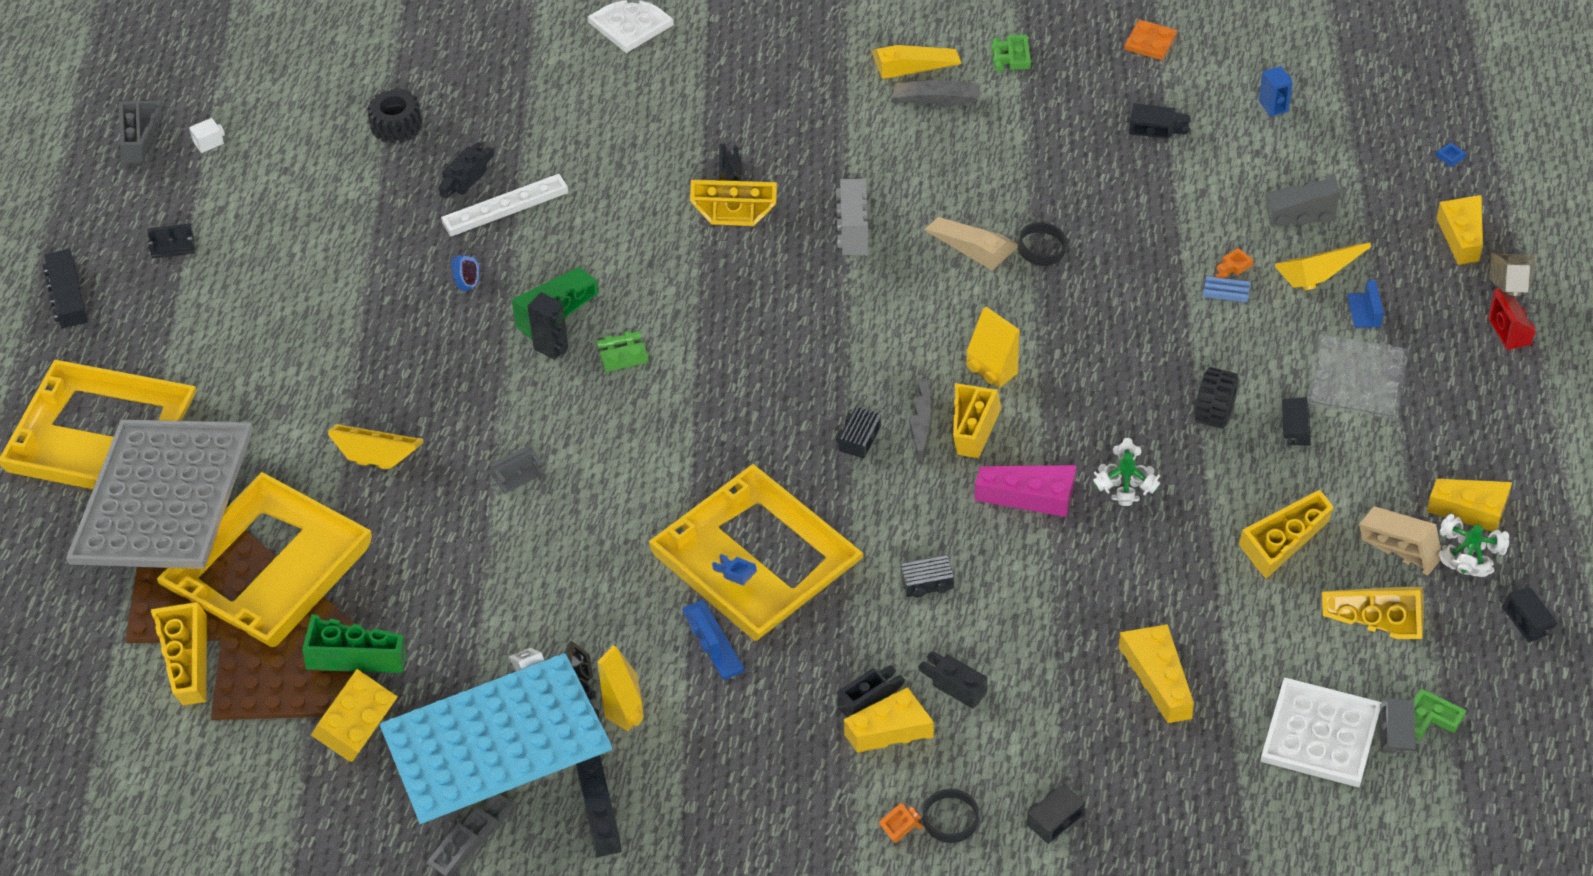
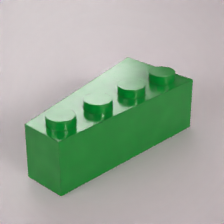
M578 267L513 298L512 305L516 328L532 340L527 306L540 292L562 302L564 317L566 318L599 294L597 280Z
M313 614L310 618L302 648L306 670L356 671L358 669L361 672L403 673L407 657L404 636L401 634L375 628L369 631L363 629L362 625L353 624L352 626L340 624V620L330 619L325 621L321 620L320 616Z

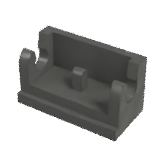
M531 445L490 464L492 478L504 494L545 474L540 466L542 462Z
M1387 698L1380 704L1381 752L1407 753V751L1415 750L1414 700Z

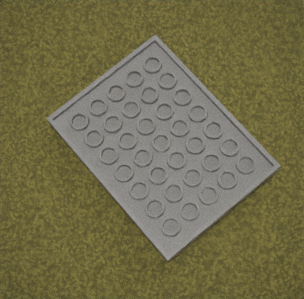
M120 420L66 558L70 565L205 569L253 432L252 423Z

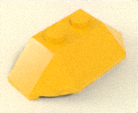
M691 180L690 202L711 225L755 226L776 205L777 182Z
M336 424L328 430V435L348 460L356 461L359 465H378V468L381 469L392 468L423 444V439L340 424Z

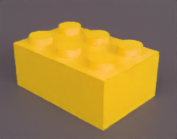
M357 669L319 721L311 736L346 760L353 762L391 708L397 696Z

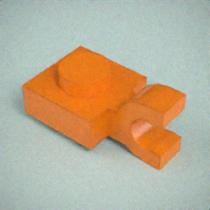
M1237 248L1222 258V263L1217 265L1216 268L1219 273L1215 277L1226 279L1232 272L1239 275L1252 267L1254 260Z

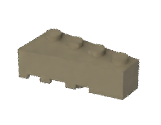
M1491 253L1489 280L1495 286H1498L1499 289H1502L1503 292H1507V295L1521 296V292H1529L1534 281L1535 255Z

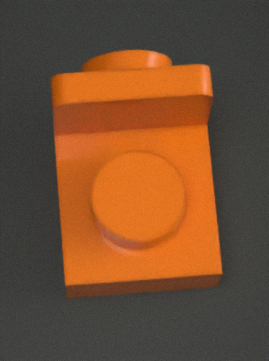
M902 802L879 821V824L895 843L901 840L914 827L919 830L924 827L919 821L922 818L919 812L913 806L908 808Z

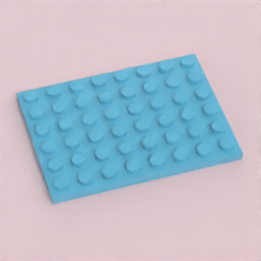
M566 653L380 723L382 733L419 824L612 750L611 743Z

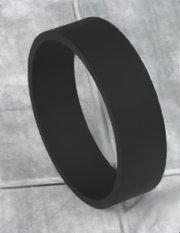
M1034 222L1025 226L1020 233L1018 241L1020 255L1026 261L1038 266H1050L1059 262L1063 258L1067 247V238L1064 232L1057 226L1046 222ZM1031 233H1045L1057 238L1061 242L1063 249L1054 255H1039L1030 251L1024 245L1022 239Z
M943 789L935 792L926 800L923 807V824L926 831L933 838L946 843H957L969 838L977 829L979 809L976 801L968 793L958 789ZM957 798L968 803L974 810L976 817L973 824L965 831L947 834L933 828L927 820L926 813L930 806L938 800Z

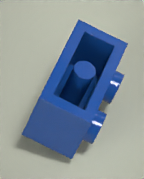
M1282 66L1262 71L1259 102L1270 117L1289 111L1293 82Z

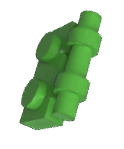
M1007 35L1006 41H1000L999 38L992 40L991 51L994 54L992 60L996 71H1003L1005 64H1009L1010 70L1031 69L1027 35Z
M627 331L624 332V335L615 337L609 335L605 336V339L596 341L598 349L607 348L605 351H600L605 372L649 362L644 343L634 344V341L642 340L640 331L633 333ZM625 343L627 344V346H622V347H618V348H615V347H614V346L620 345V344H625Z

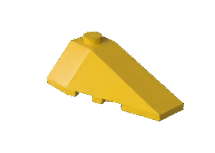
M1371 242L1275 263V267L1293 288L1303 287V290L1314 289L1317 283L1325 282L1371 247Z
M1423 587L1322 591L1323 616L1347 624H1353L1354 622L1368 625L1367 630L1373 632L1376 631V628L1390 632L1389 637L1395 639L1423 638Z
M612 645L597 662L605 718L629 731L633 726H638L644 717L638 674L619 649Z

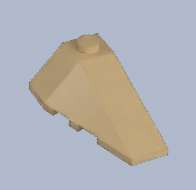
M937 217L925 228L926 232L990 270L995 269L1018 248V243L1002 234Z

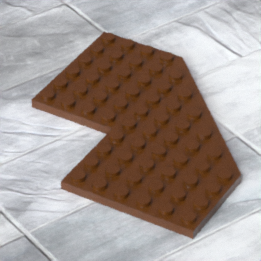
M245 530L198 579L232 602L238 598L276 556ZM137 567L126 633L127 643H159L160 639L156 632V623L151 609L192 603L189 599L181 597L158 583L157 578L167 568ZM324 596L275 647L266 645L250 636L246 631L238 629L204 610L207 614V641H221L211 713L212 720L323 717L355 672L306 670L302 648L312 614L320 616V619L325 621L335 619L340 620V624L352 626L355 624Z

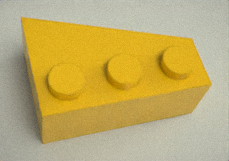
M1481 195L1440 202L1436 219L1457 264L1479 262L1483 246Z
M955 383L953 437L957 455L979 458L1001 411L998 390Z
M907 687L844 719V735L856 752L888 747L891 744L902 742L904 744L912 740L934 738V722Z

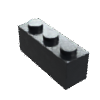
M540 292L527 306L533 348L556 360L559 355H564L568 350L563 303Z

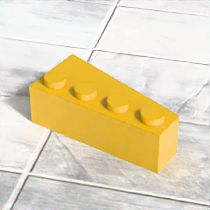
M1318 490L1243 529L1238 545L1267 579L1329 522L1334 506L1321 490Z
M198 602L151 609L156 623V632L162 646V655L166 661V669L173 695L183 706L207 702L206 612Z

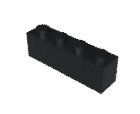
M70 248L44 254L46 263L42 264L45 277L49 276V279H45L48 291L53 293L49 294L51 306L56 307V309L52 310L55 323L60 322L62 329L87 323L88 320L77 271Z
M598 755L577 763L576 769L596 857H602L622 851L601 757Z

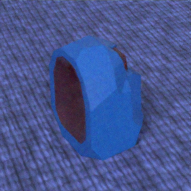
M465 255L453 258L451 263L453 279L458 289L469 291L476 286L479 280L478 260Z

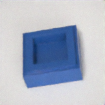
M1449 143L1436 152V157L1450 167L1459 163L1467 155L1453 143Z

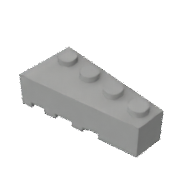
M840 179V188H836V201H841V204H837V217H841V219H837V232H842V235H837L838 248H842V255H868L866 179Z

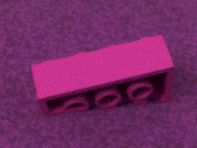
M1077 465L980 466L975 482V501L1067 517L1076 481Z

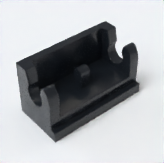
M719 144V181H741V157H739L737 145H734L733 152H727L726 144Z
M191 223L147 228L148 245L152 259L195 253V237Z
M1308 398L1282 399L1284 439H1297L1287 441V445L1311 446Z
M1531 587L1510 592L1502 606L1528 643L1550 635L1545 630H1550L1557 625V621Z

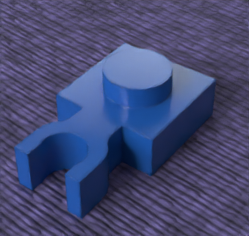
M721 554L719 556L721 563H712L714 571L723 573L725 579L742 586L757 572L755 563L739 557L731 561L727 556Z

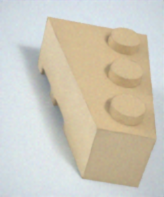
M1375 506L1359 524L1362 540L1387 554L1394 552L1403 557L1402 562L1407 565L1411 562L1423 568L1422 573L1427 576L1441 560L1438 555L1441 547L1436 524Z

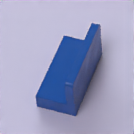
M1369 280L1366 283L1365 293H1350L1347 295L1355 328L1381 327L1384 313L1376 280Z

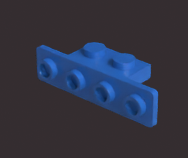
M700 600L683 607L682 611L689 622L691 632L698 637L703 652L708 654L721 678L726 680L743 673L744 666L705 601Z

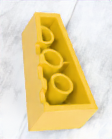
M1168 624L1120 632L1119 650L1124 654L1129 665L1140 678L1142 685L1151 695L1152 700L1167 723L1192 719L1194 702Z

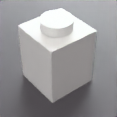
M212 118L189 127L192 141L201 153L224 144L222 136H225L224 130Z

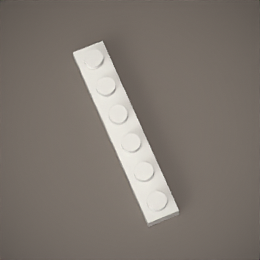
M560 174L443 216L441 217L442 223L451 237L567 194L568 187Z

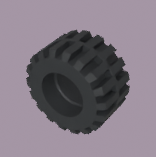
M391 89V91H383L382 94L375 95V99L370 100L367 113L371 132L373 135L375 134V138L378 140L381 138L382 142L385 143L387 140H390V143H395L396 140H399V143L404 142L403 139L410 140L412 139L411 135L416 136L418 130H421L422 116L419 101L411 92H404L402 89Z
M1209 367L1206 370L1195 406L1194 417L1197 423L1221 429L1225 428L1229 422L1239 383L1237 373Z

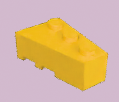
M1436 479L1430 495L1427 512L1445 518L1449 514H1453L1454 518H1461V521L1465 524L1472 526L1480 525L1483 529L1494 532L1498 529L1512 482Z

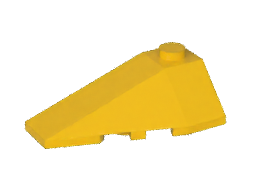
M894 45L871 50L882 79L962 63L957 50L950 48Z

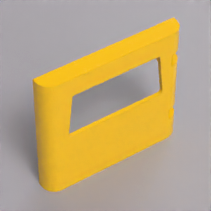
M54 360L1 454L0 466L8 473L94 489L114 437L52 425L74 392L83 391L161 406L163 410L159 421H182L197 392L196 386ZM47 386H48L49 388L52 389V391L45 390V389H46ZM18 438L21 439L23 443H18Z
M754 464L649 541L651 551L655 557L754 641L762 638L863 559V552ZM735 486L737 492L732 494L729 490ZM760 503L825 556L826 559L795 588H790L724 533L719 526L753 505ZM682 526L684 532L679 535L675 530ZM721 554L727 556L731 561L739 557L755 563L757 572L742 586L725 579L723 573L714 571L712 563L720 564L719 556Z
M261 472L225 509L205 569L167 568L157 578V581L160 585L181 597L189 599L192 603L198 602L204 610L234 627L246 631L250 636L266 645L275 647L364 554L370 545L372 534L371 530ZM262 513L301 528L302 531L235 601H229L198 579Z

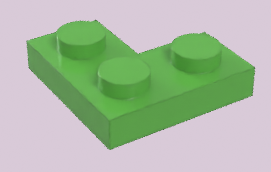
M1420 689L1414 699L1415 738L1421 740L1431 722L1455 733L1464 719L1467 710Z

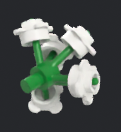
M1125 438L1123 443L1113 448V453L1118 455L1120 459L1119 466L1115 464H1109L1108 466L1101 464L1098 467L1100 473L1094 472L1096 476L1093 479L1095 488H1098L1100 492L1105 490L1108 494L1110 493L1108 489L1113 486H1119L1121 484V477H1124V487L1117 488L1116 495H1112L1111 498L1112 500H1117L1118 504L1122 506H1130L1133 501L1140 500L1139 496H1135V489L1129 487V477H1131L1130 485L1132 487L1140 486L1145 491L1143 495H1146L1148 491L1151 494L1154 491H1158V486L1160 485L1158 481L1160 475L1158 474L1157 477L1154 475L1153 467L1136 466L1134 460L1136 456L1141 454V448L1135 446L1130 438Z
M1449 514L1441 524L1440 535H1447L1448 539L1458 537V542L1461 545L1457 548L1453 545H1444L1442 547L1443 550H1440L1438 555L1442 563L1455 570L1457 568L1458 572L1465 575L1471 574L1472 576L1484 577L1494 572L1492 567L1494 563L1489 557L1482 556L1481 550L1485 549L1487 543V547L1492 553L1499 552L1500 555H1504L1509 546V533L1506 531L1501 533L1499 530H1495L1490 533L1488 538H1485L1482 534L1483 528L1480 525H1474L1473 529L1466 532L1463 530L1461 518H1454L1453 514ZM1476 551L1477 557L1474 558L1472 555Z

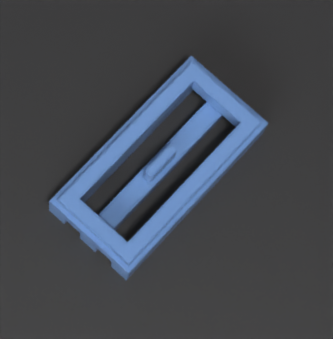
M1206 276L1203 297L1248 302L1250 282Z

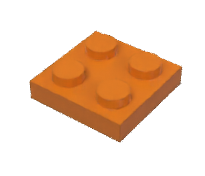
M1139 19L1125 43L1124 50L1164 60L1177 36V30Z

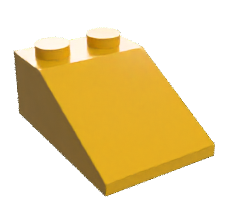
M983 308L967 349L966 365L973 373H979L988 384H994L1001 388L1018 374L1020 330L989 308Z

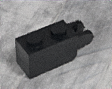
M1133 103L1129 134L1168 139L1172 134H1187L1190 131L1188 124L1191 122V118L1188 114L1175 112V108Z
M931 651L927 655V659L936 667L925 661H922L918 666L921 673L933 680L934 687L972 709L976 707L987 693L988 677L948 654L943 657Z
M892 665L887 666L881 671L872 668L837 691L838 709L848 718L891 696L892 693L905 683V679L898 675L888 681L896 671Z

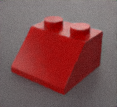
M1495 289L1488 319L1506 350L1531 345L1536 330L1533 323H1530L1526 317L1524 308L1520 307L1517 300L1512 296L1507 295V293L1500 289Z

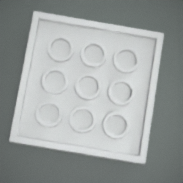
M1284 677L1260 762L1360 788L1382 702Z

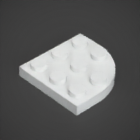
M627 0L615 2L588 16V23L625 53L674 25L673 19L657 6L644 1H639V3H627Z

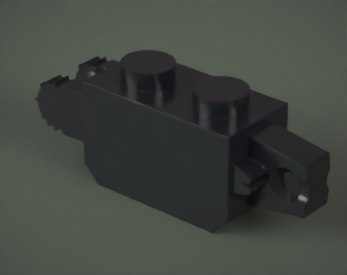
M477 142L472 147L467 146L442 172L443 180L438 187L440 196L448 199L455 192L464 195L486 172V164L492 159L495 150L488 147L483 151L484 145L480 142Z

